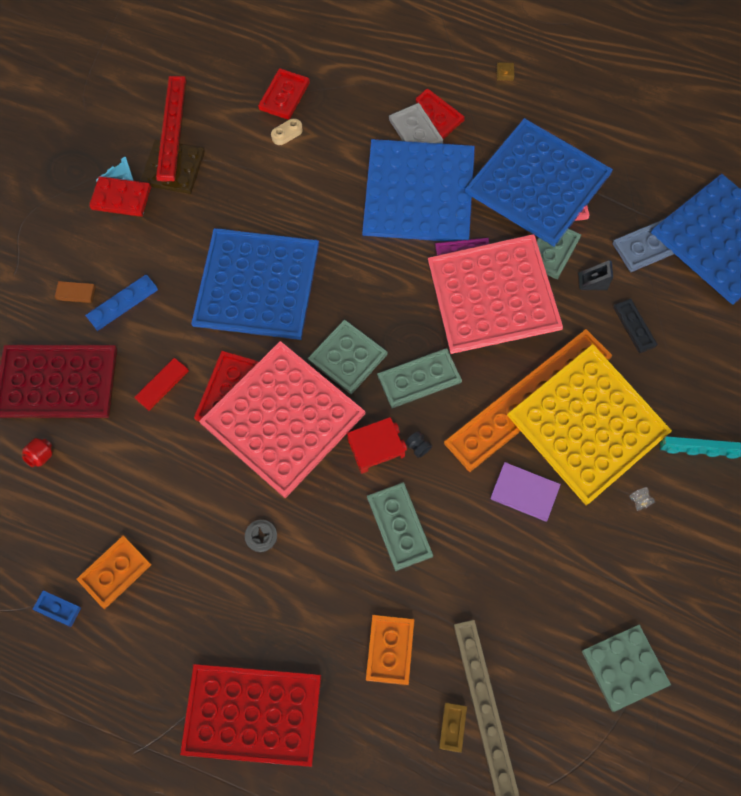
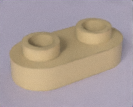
M290 119L274 128L271 132L272 141L277 145H283L299 136L303 131L301 121Z

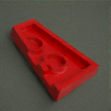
M428 88L416 98V104L419 103L443 140L464 121L465 116Z

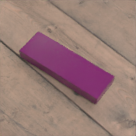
M489 238L435 243L436 256L488 245Z

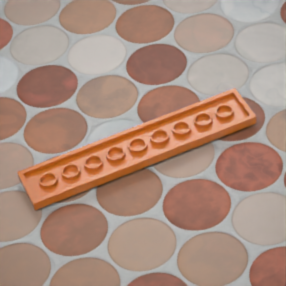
M585 329L444 441L445 446L471 472L521 432L507 416L510 411L592 344L607 360L611 359L612 354Z

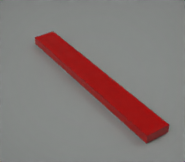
M169 76L156 174L157 181H175L186 88L185 76Z

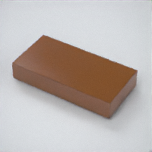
M58 281L55 299L92 303L96 287L94 284Z

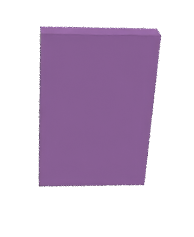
M504 462L490 499L547 522L561 484Z

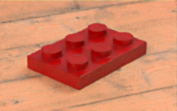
M279 68L258 105L259 110L290 120L310 83L309 78Z
M99 176L89 206L91 210L142 217L151 189L150 183Z

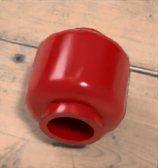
M34 438L22 449V459L31 467H41L52 457L51 443L46 439Z

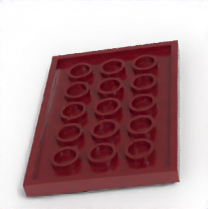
M4 345L0 365V418H109L117 347L115 345Z

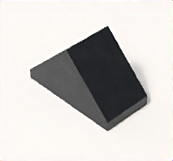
M609 260L579 272V288L581 290H608L613 279L612 261Z

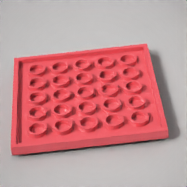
M534 234L428 258L451 354L563 329Z
M280 341L199 422L280 495L286 498L365 415V411Z

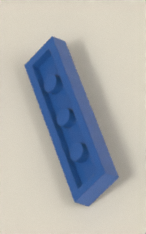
M144 275L85 316L98 331L158 289L151 279Z

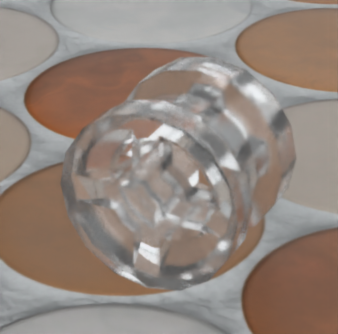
M647 487L629 496L636 503L635 508L637 511L655 502L654 498L648 494L649 490Z

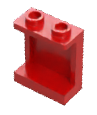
M391 417L347 433V440L361 474L368 472V468L399 456L400 458L405 457L406 444L403 439L400 440L398 436L400 433L399 427L396 422H392Z

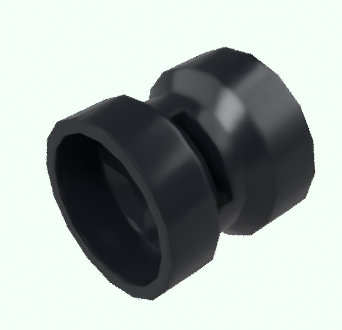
M421 431L412 434L405 442L409 448L414 450L417 458L424 456L433 446L429 441H425Z

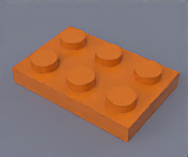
M122 536L76 580L103 609H106L151 564L125 536Z
M372 615L366 681L409 685L414 619Z

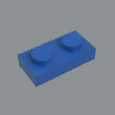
M42 591L32 610L72 627L81 607L46 591Z

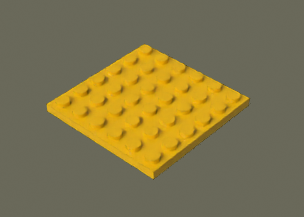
M593 344L507 414L585 505L593 501L664 439L665 436L672 432Z

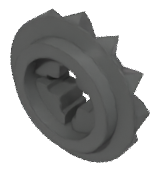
M257 520L251 523L245 532L246 544L255 552H265L271 549L277 541L276 528L266 520ZM259 529H261L263 534H267L264 537L263 544L259 539H256L259 536Z

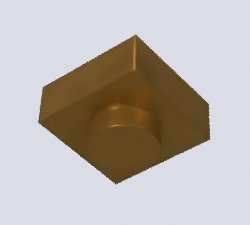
M497 63V80L514 81V63Z

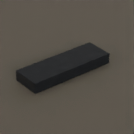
M632 299L614 305L613 308L639 354L658 345Z

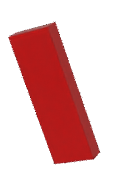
M174 358L134 397L135 400L150 411L189 372L188 368Z

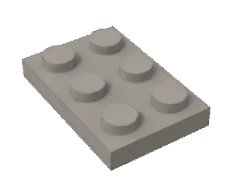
M419 103L389 115V121L402 141L443 144V138Z

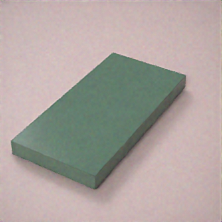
M447 348L377 374L391 409L462 382Z
M404 482L367 495L395 571L433 557Z

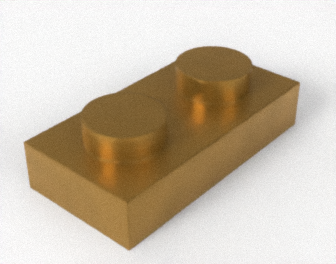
M445 703L439 749L462 752L467 706Z

